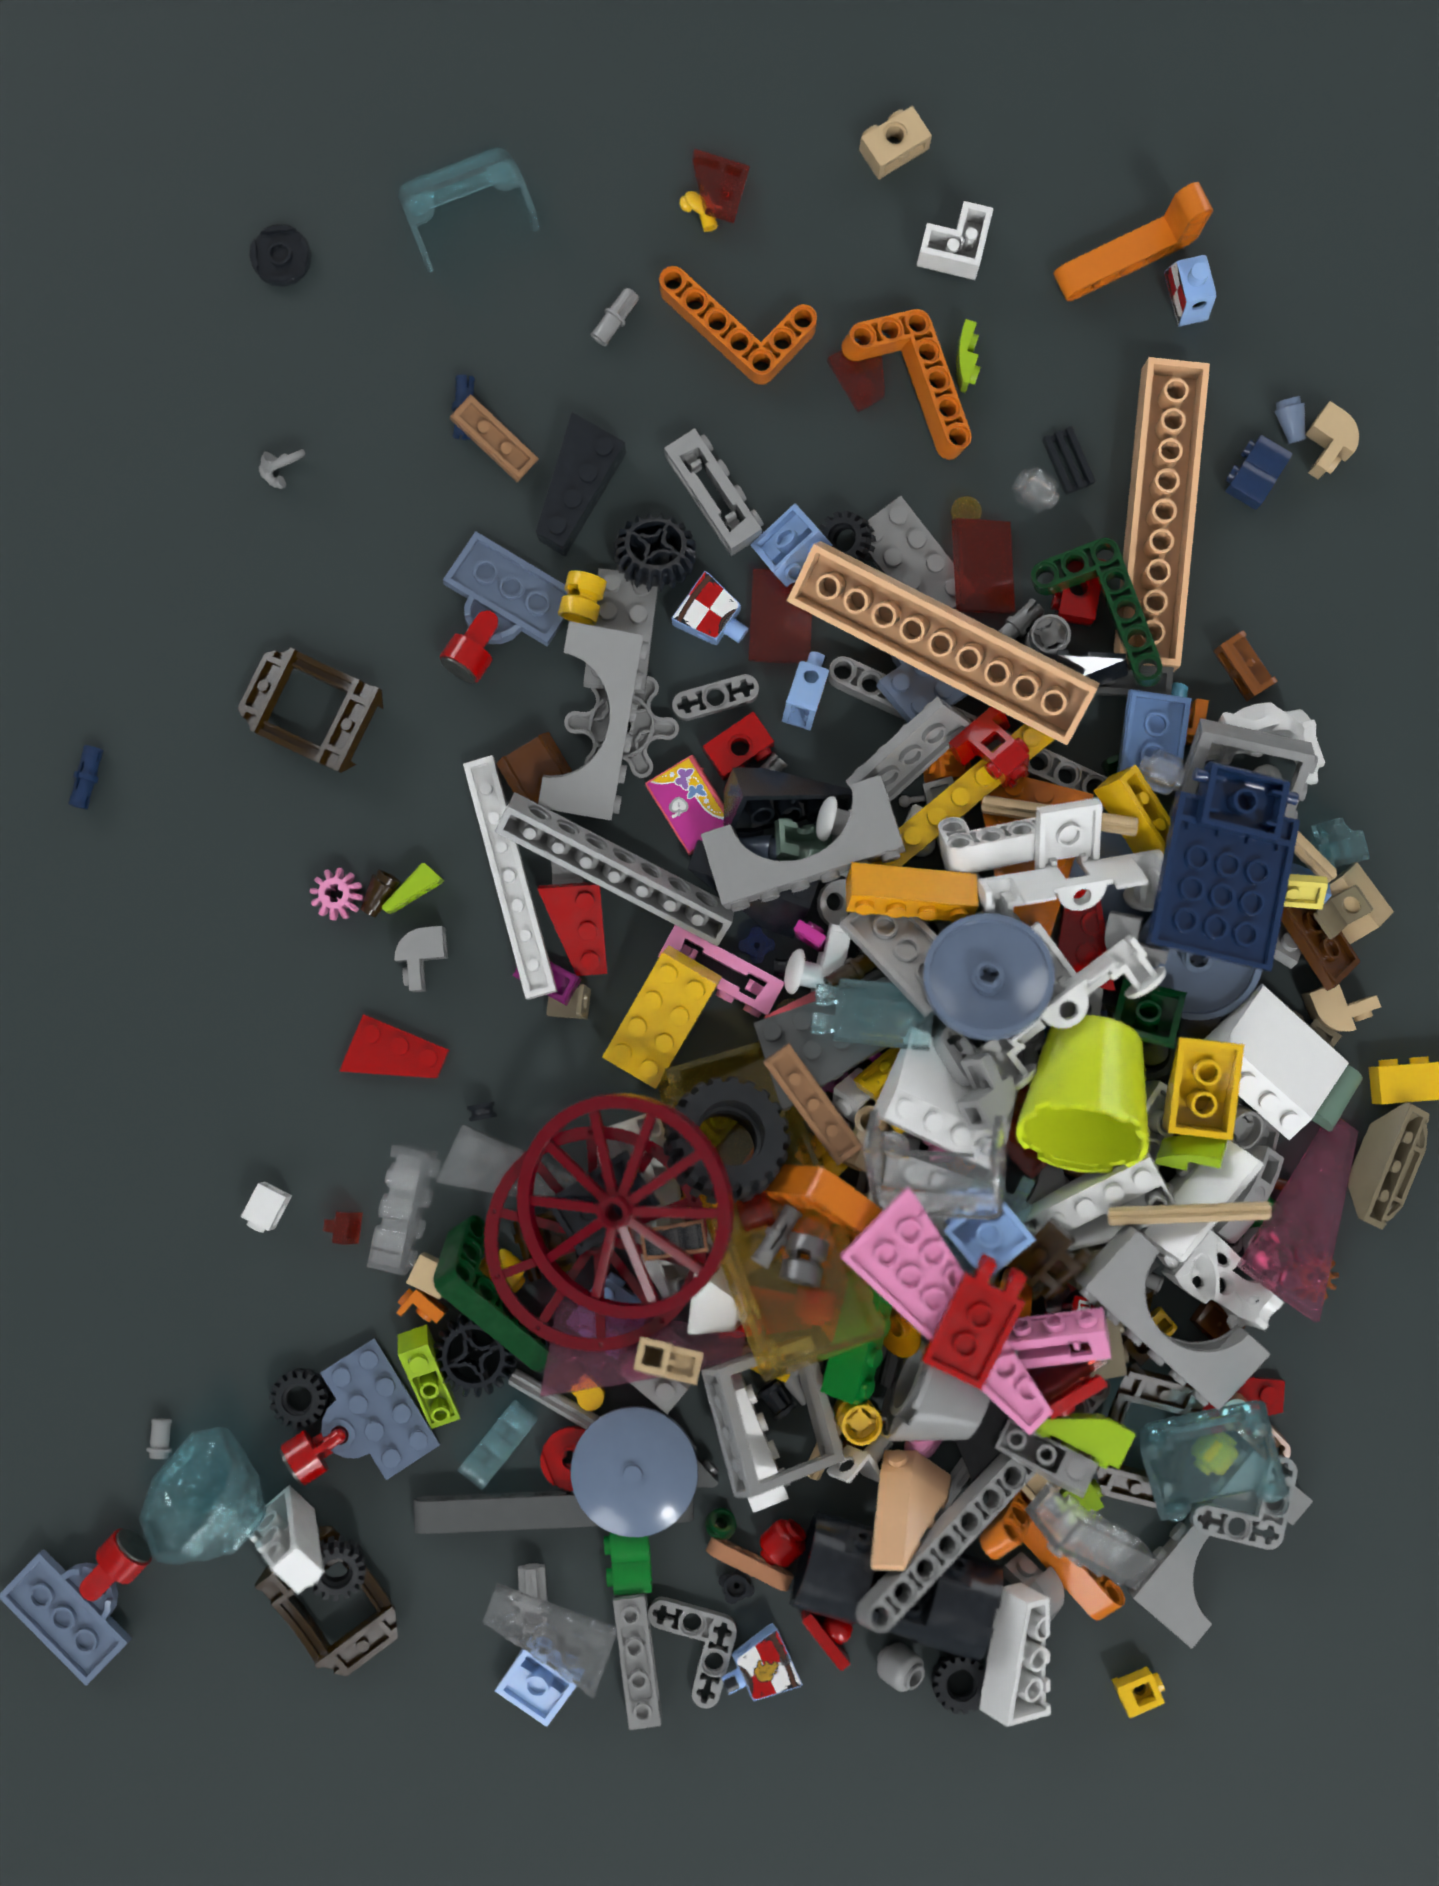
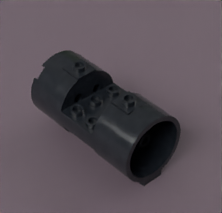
M816 1510L806 1532V1550L799 1556L796 1573L792 1582L789 1605L855 1625L859 1623L856 1618L857 1605L889 1571L871 1569L875 1527ZM961 1553L887 1632L911 1638L917 1644L980 1661L989 1646L994 1632L992 1624L996 1608H1000L1003 1590V1567L994 1562ZM920 1560L917 1564L916 1570L918 1575L924 1569L923 1560ZM901 1583L894 1589L895 1598L899 1597L902 1592ZM878 1607L872 1612V1622H875L879 1617L880 1611Z

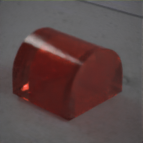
M766 1192L754 1195L751 1200L746 1202L736 1201L737 1210L746 1233L774 1224L775 1217Z

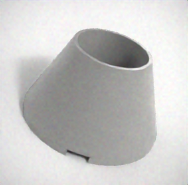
M921 1334V1344L917 1353L908 1358L899 1357L896 1364L891 1388L887 1387L883 1401L881 1418L886 1421V1430L882 1428L881 1435L889 1441L967 1440L980 1425L990 1398L982 1390L922 1362L921 1357L929 1340Z

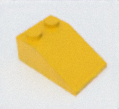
M1185 1037L1178 1038L1165 1098L1162 1127L1168 1133L1233 1140L1244 1044Z

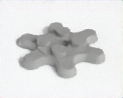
M647 676L645 694L633 693L632 703L638 704L635 723L630 722V731L627 732V734L632 735L630 752H623L622 757L629 764L634 776L638 778H646L653 771V763L647 753L649 744L656 739L672 740L679 732V725L676 720L670 717H658L651 711V701L657 695L659 685L650 676ZM591 688L596 697L594 708L588 712L572 711L567 714L564 720L567 731L573 734H585L592 740L593 748L586 757L584 764L597 753L608 730L610 707L605 689Z

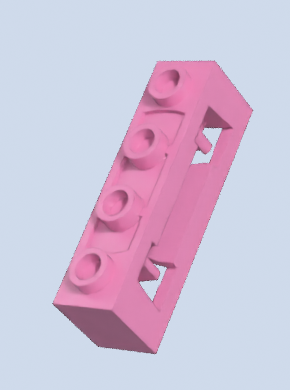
M674 925L658 958L667 946L670 945L695 960L698 951L685 945V941L703 949L702 954L745 977L750 974L767 983L764 987L749 979L745 990L757 996L754 1000L739 992L740 987L722 978L716 987L718 990L715 994L716 996L731 1004L734 999L745 1004L744 1011L757 1018L761 1014H769L784 986V981Z
M1103 1307L1018 1318L1007 1338L1013 1350H1019L1018 1357L1026 1369L1111 1358L1110 1335ZM1088 1342L1091 1350L1071 1353L1069 1344L1073 1343L1075 1350H1080L1081 1343Z

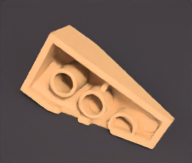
M916 1450L884 1451L880 1470L871 1557L872 1570H905L920 1547V1539L926 1529L932 1528L935 1523V1515L940 1508L944 1509L948 1503L952 1481L951 1475Z

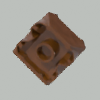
M549 732L540 734L508 755L503 756L496 763L512 791L537 804L539 802L543 775H562L572 772Z

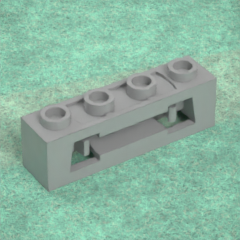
M694 428L664 448L665 458L730 556H733L754 542L762 534L761 526L764 524L759 514L754 509L750 511L744 503L747 498L738 484L733 486L727 476L730 475V472L721 459L716 461L712 455L713 447L705 434L700 436ZM685 462H686L687 465L689 466L690 472H689V470L687 469V467L685 466V464H684ZM702 462L706 467L707 476L731 510L729 514L724 516L725 524L721 519L722 512L696 475L702 469ZM736 513L738 514L742 522L738 520Z
M647 1593L615 1595L613 1605L629 1730L661 1726L662 1711L651 1624L648 1619Z

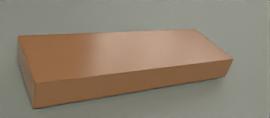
M471 394L449 418L517 483L539 459Z

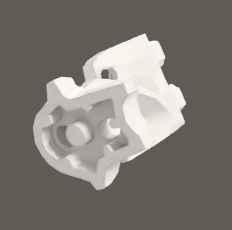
M1272 702L1242 708L1234 714L1222 713L1218 721L1220 723L1312 742L1315 756H1318V762L1314 773H1309L1306 783L1310 785L1317 784L1318 769L1324 766L1325 761L1316 737V722L1311 720L1303 710L1283 711ZM1212 743L1206 761L1214 760L1216 763L1229 765L1235 754L1245 753L1254 757H1260L1263 753Z
M1210 1230L1184 1263L1161 1253L1157 1255L1165 1265L1161 1272L1173 1283L1200 1302L1206 1304L1213 1300L1223 1308L1228 1315L1226 1322L1230 1329L1236 1325H1239L1241 1328L1248 1325L1266 1330L1269 1326L1268 1321L1271 1315L1284 1303L1272 1293L1274 1284L1264 1279L1245 1280L1232 1271L1238 1265L1242 1266L1244 1261L1212 1230ZM1218 1252L1223 1253L1227 1257L1226 1264L1218 1263ZM1199 1276L1201 1280V1286L1195 1287L1192 1283L1193 1278ZM1219 1277L1222 1278L1225 1284V1289L1222 1293H1220Z

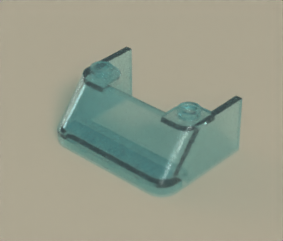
M499 147L489 149L409 180L400 187L398 198L428 273L434 270L417 226L425 224L432 219L435 207L493 185L501 191L517 188L534 232L540 230L536 209L519 167L507 150Z

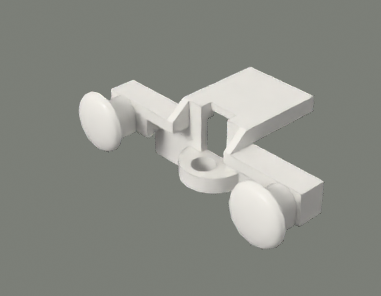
M834 796L824 800L817 816V837L824 842L830 834L839 836L849 820L852 809L848 811L838 809L837 800ZM848 871L841 872L839 875L847 877ZM846 878L829 882L820 890L817 898V910L820 918L829 925L824 951L818 953L816 963L805 961L803 949H797L791 954L784 977L785 989L790 994H794L799 986L811 988V992L814 991L828 996L833 995L826 987L830 983L824 984L823 978L844 966L847 958L850 937L840 927V922L848 916L846 911ZM831 893L836 894L840 899L839 908L835 911L829 909L826 903L827 897Z
M1098 798L1037 807L1035 870L978 879V900L984 908L978 914H1001L1020 921L1019 916L1013 912V907L1052 901L1057 898L1065 908L1072 911H1082L1098 903L1105 894L1106 887L1109 884H1114L1117 889L1126 888L1123 898L1126 904L1133 909L1153 911L1164 854L1160 849L1099 859L1102 803ZM1077 857V863L1087 876L1066 879L1057 867V860ZM1087 889L1081 898H1073L1077 891Z
M1035 922L1030 928L1042 938L1049 949L1055 971L1054 985L1058 982L1064 991L1050 1000L1045 1012L1030 1027L1006 1039L988 1040L975 1050L976 1054L990 1053L997 1065L1000 1076L1012 1075L1015 1092L1023 1088L1035 1076L1037 1067L1035 1064L1023 1066L1016 1054L1025 1048L1024 1043L1045 1028L1041 1019L1056 1028H1070L1078 1024L1086 1015L1089 1006L1088 995L1109 979L1115 980L1124 974L1131 984L1126 990L1125 996L1135 999L1152 991L1165 978V968L1158 967L1154 969L1145 958L1147 953L1135 937L1127 935L1076 973L1041 924ZM1066 1001H1072L1075 1004V1013L1069 1018H1062L1059 1013L1061 1004Z

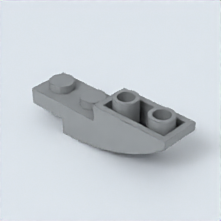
M1262 1116L1261 1118L1264 1122L1263 1134L1253 1147L1245 1151L1260 1160L1264 1166L1234 1203L1268 1201L1282 1168L1284 1157L1275 1152L1280 1132ZM1255 1220L1218 1221L1214 1226L1213 1232L1227 1242L1235 1244Z

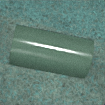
M1348 1065L1311 1120L1327 1131H1332L1363 1080L1362 1075Z

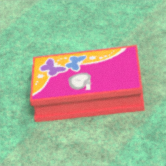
M694 755L688 756L645 783L652 798L689 856L693 853L697 840L703 841L702 833L724 826V803L706 776L704 768H701Z

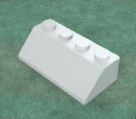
M1228 1140L1221 1169L1190 1162L1187 1171L1176 1169L1175 1176L1166 1185L1176 1205L1234 1203L1264 1164L1231 1140ZM1217 1222L1151 1224L1138 1232L1160 1251L1159 1253L1184 1263Z

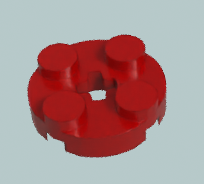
M576 1426L563 1427L552 1433L545 1442L540 1464L545 1478L552 1485H556L565 1491L574 1492L571 1481V1463L565 1464L563 1459L567 1457V1451L572 1450L574 1453L576 1445L586 1429Z

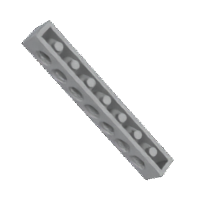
M514 792L495 830L496 833L716 946L720 944L733 922L734 912L732 909H726L722 906L720 898Z

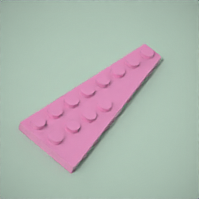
M908 1186L840 1254L841 1258L929 1341L964 1273L918 1198ZM1006 1340L982 1391L1028 1435H1031L1053 1412L1012 1346Z

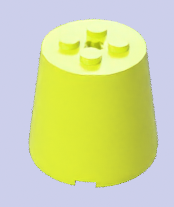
M1085 1015L1078 1024L1070 1028L1051 1026L1047 1032L1036 1065L1037 1070L1031 1080L1017 1123L1016 1134L1019 1143L1024 1149L1031 1148L1037 1152V1159L1042 1162L1075 1172L1110 1173L1113 1172L1114 1166L1125 1164L1130 1168L1138 1164L1146 1156L1149 1145L1143 1043L1140 1036L1122 1022L1095 1015Z

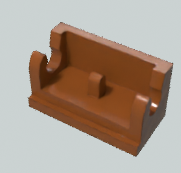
M1243 630L1219 645L1213 652L1245 700L1249 701L1278 680L1275 676L1271 677L1245 638L1247 634Z

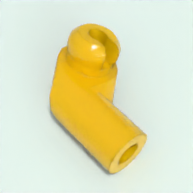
M695 191L686 192L679 201L681 209L686 212H691L692 210L697 212L700 216L704 232L717 229L718 225L711 202Z

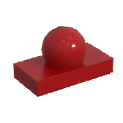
M803 1610L801 1612L802 1623L837 1668L843 1671L851 1663L849 1655L841 1644L847 1642L852 1636L853 1624L826 1617L822 1622L817 1614Z

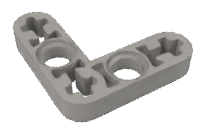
M1275 1455L1267 1460L1255 1514L1201 1502L1196 1504L1190 1511L1189 1519L1191 1524L1198 1532L1205 1535L1272 1550L1277 1548L1284 1539L1296 1484L1297 1467L1295 1463L1283 1455ZM1282 1462L1284 1467L1288 1469L1287 1474L1281 1475L1279 1482L1282 1486H1286L1284 1491L1276 1486H1270L1271 1482L1278 1483L1279 1475L1274 1472V1468L1281 1467ZM1278 1493L1282 1497L1281 1507L1275 1511L1269 1510L1266 1505L1268 1496ZM1206 1510H1208V1514L1211 1517L1221 1520L1220 1526L1210 1521H1207L1205 1526H1203L1202 1522L1198 1520V1516L1204 1515ZM1235 1517L1242 1518L1245 1523L1243 1531L1239 1534H1231L1228 1529L1230 1520ZM1252 1521H1255L1253 1526L1260 1530H1267L1269 1525L1270 1529L1275 1532L1274 1537L1269 1536L1267 1541H1265L1262 1535L1252 1532Z
M668 1597L655 1598L648 1608V1619L652 1626L704 1642L692 1685V1698L695 1704L701 1708L713 1707L720 1698L723 1687L721 1676L727 1672L736 1639L737 1626L735 1620L728 1614ZM661 1605L667 1607V1613L676 1615V1609H681L678 1626L673 1625L674 1617L664 1616L663 1620L657 1619V1613L653 1612V1610H659ZM695 1613L699 1615L701 1624L697 1629L686 1628L683 1619L687 1614ZM722 1622L727 1623V1629L731 1633L724 1634L722 1646L715 1645L718 1639V1630L714 1629V1627H720ZM710 1653L720 1654L723 1657L722 1666L717 1669L709 1668L705 1662L707 1655ZM708 1675L712 1677L711 1692L714 1695L709 1694L707 1699H703L698 1689L705 1687L706 1676Z

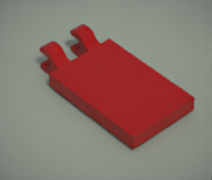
M984 1253L978 1261L974 1275L964 1271L921 1357L922 1362L982 1390L1026 1303L1018 1295L1027 1280V1277L1024 1276L1025 1273L1012 1267L1006 1279L1004 1289L989 1283L988 1281L997 1263L994 1262V1258Z

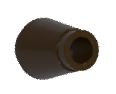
M380 869L376 875L372 874L360 909L372 917H377L378 913L382 911V905L398 889L400 880Z

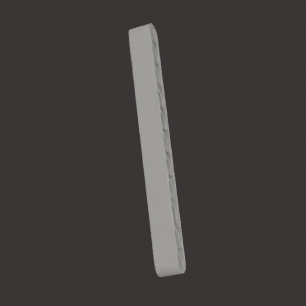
M846 656L837 657L832 661L829 668L828 681L833 687L904 720L879 689L875 692H867L862 687L863 681L871 679L878 683L886 674ZM840 666L846 667L850 671V677L839 679L834 674L835 668ZM952 706L953 708L961 712L963 715L968 717L971 723L978 718L966 711H963L955 706ZM994 740L986 748L992 751L1001 742ZM1045 748L1036 755V757L1043 760L1044 769L1040 771L1033 769L1030 761L1028 765L1029 775L1027 777L1083 792H1087V783L1092 782L1099 786L1108 778ZM1059 770L1069 771L1072 775V782L1069 784L1061 782L1058 778ZM1102 805V812H1107Z
M1104 1379L1108 1387L1076 1405L1072 1413H1093L1110 1394L1111 1384L1109 1379ZM1053 1435L1051 1436V1440L1059 1444L1062 1443V1440ZM1001 1452L939 1517L932 1528L923 1534L920 1539L921 1545L905 1570H889L859 1602L856 1608L858 1622L862 1626L880 1633L891 1629L1036 1473ZM1009 1468L1010 1478L1006 1482L1004 1479V1473L1006 1469ZM985 1491H988L989 1500L984 1505L982 1499L983 1494L985 1493ZM966 1513L968 1521L965 1527L962 1528L961 1518ZM944 1536L946 1538V1545L940 1551L939 1541ZM920 1560H923L924 1569L918 1575L916 1570L917 1564ZM901 1583L902 1592L899 1597L895 1598L894 1589ZM878 1607L880 1611L879 1617L875 1622H872V1612Z

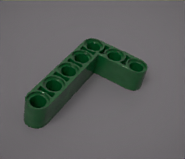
M1100 538L1035 564L1031 571L1033 588L1040 595H1052L1097 577L1135 680L1145 687L1154 686L1160 681L1162 661L1121 552L1114 540ZM1102 550H1109L1114 554L1108 561H1100L1096 556ZM1073 561L1081 562L1084 565L1082 570L1076 573L1068 571L1067 566ZM1048 572L1054 575V579L1048 584H1041L1037 581L1042 573ZM1113 578H1119L1123 580L1124 585L1118 590H1113L1107 586V583ZM1125 606L1131 607L1135 611V614L1127 619L1118 615V611ZM1134 635H1141L1145 638L1146 642L1141 647H1133L1129 644L1128 640ZM1150 663L1157 668V671L1152 676H1144L1139 672V668L1144 664Z
M472 1215L448 1232L433 1276L434 1287L443 1298L529 1368L540 1372L564 1358L566 1347L545 1340L524 1326L504 1304L494 1287L493 1281L479 1270L485 1250L486 1222L481 1217Z

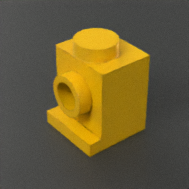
M1147 1666L1119 1679L1117 1677L1111 1679L1129 1718L1165 1703L1161 1692L1165 1691L1161 1678L1157 1672L1152 1674ZM1144 1684L1142 1691H1134V1688Z

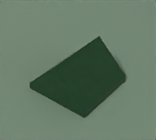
M1124 978L1113 1019L1132 1028L1142 1041L1173 1048L1187 993L1156 986L1147 994L1130 999L1125 996V992L1131 984L1127 978Z

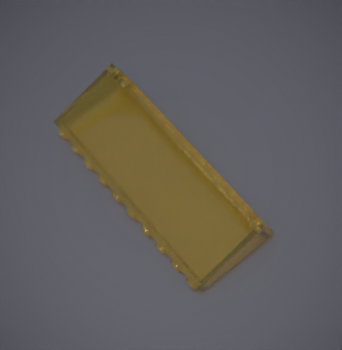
M760 1042L667 1068L659 1084L661 1101L674 1109L681 1097L686 1092H691L694 1085L700 1082L707 1085L709 1079L714 1077H720L721 1081L725 1082L728 1076L738 1077V1083L742 1084L746 1080L754 1082L756 1090L761 1092L764 1088L771 1094L768 1099L772 1103L778 1101L780 1104L770 1072L763 1063L765 1057ZM794 1105L790 1107V1110L784 1112L782 1110L779 1114L780 1118L786 1117L789 1124L785 1134L790 1135V1146L786 1150L788 1156L784 1164L818 1166L826 1169L823 1162H818L815 1154L816 1143L814 1137L810 1132L807 1133L803 1123L805 1120ZM713 1117L702 1122L699 1128L713 1144L723 1164L740 1165L752 1158L754 1154L752 1138L745 1127L739 1122L727 1117ZM769 1186L761 1194H755L751 1200L742 1202L738 1199L734 1204L732 1237L725 1259L721 1264L757 1367L764 1381L778 1378L877 1340L884 1335L883 1330H885L883 1316L879 1311L875 1310L871 1300L873 1299L871 1285L864 1281L840 1256L850 1245L848 1240L850 1239V1234L816 1209L793 1207L802 1214V1217L791 1232L815 1236L830 1242L826 1261L820 1263V1266L823 1268V1274L819 1288L807 1287L779 1278L782 1261L789 1257V1254L785 1251L786 1246H781L768 1269H765L751 1259V1256L766 1236L765 1230L767 1227H772L784 1208L783 1204L767 1195L766 1192ZM699 1195L703 1207H717V1202L716 1204L706 1202L707 1196ZM706 1218L707 1228L714 1243L717 1219ZM801 1254L799 1259L810 1261L811 1256Z

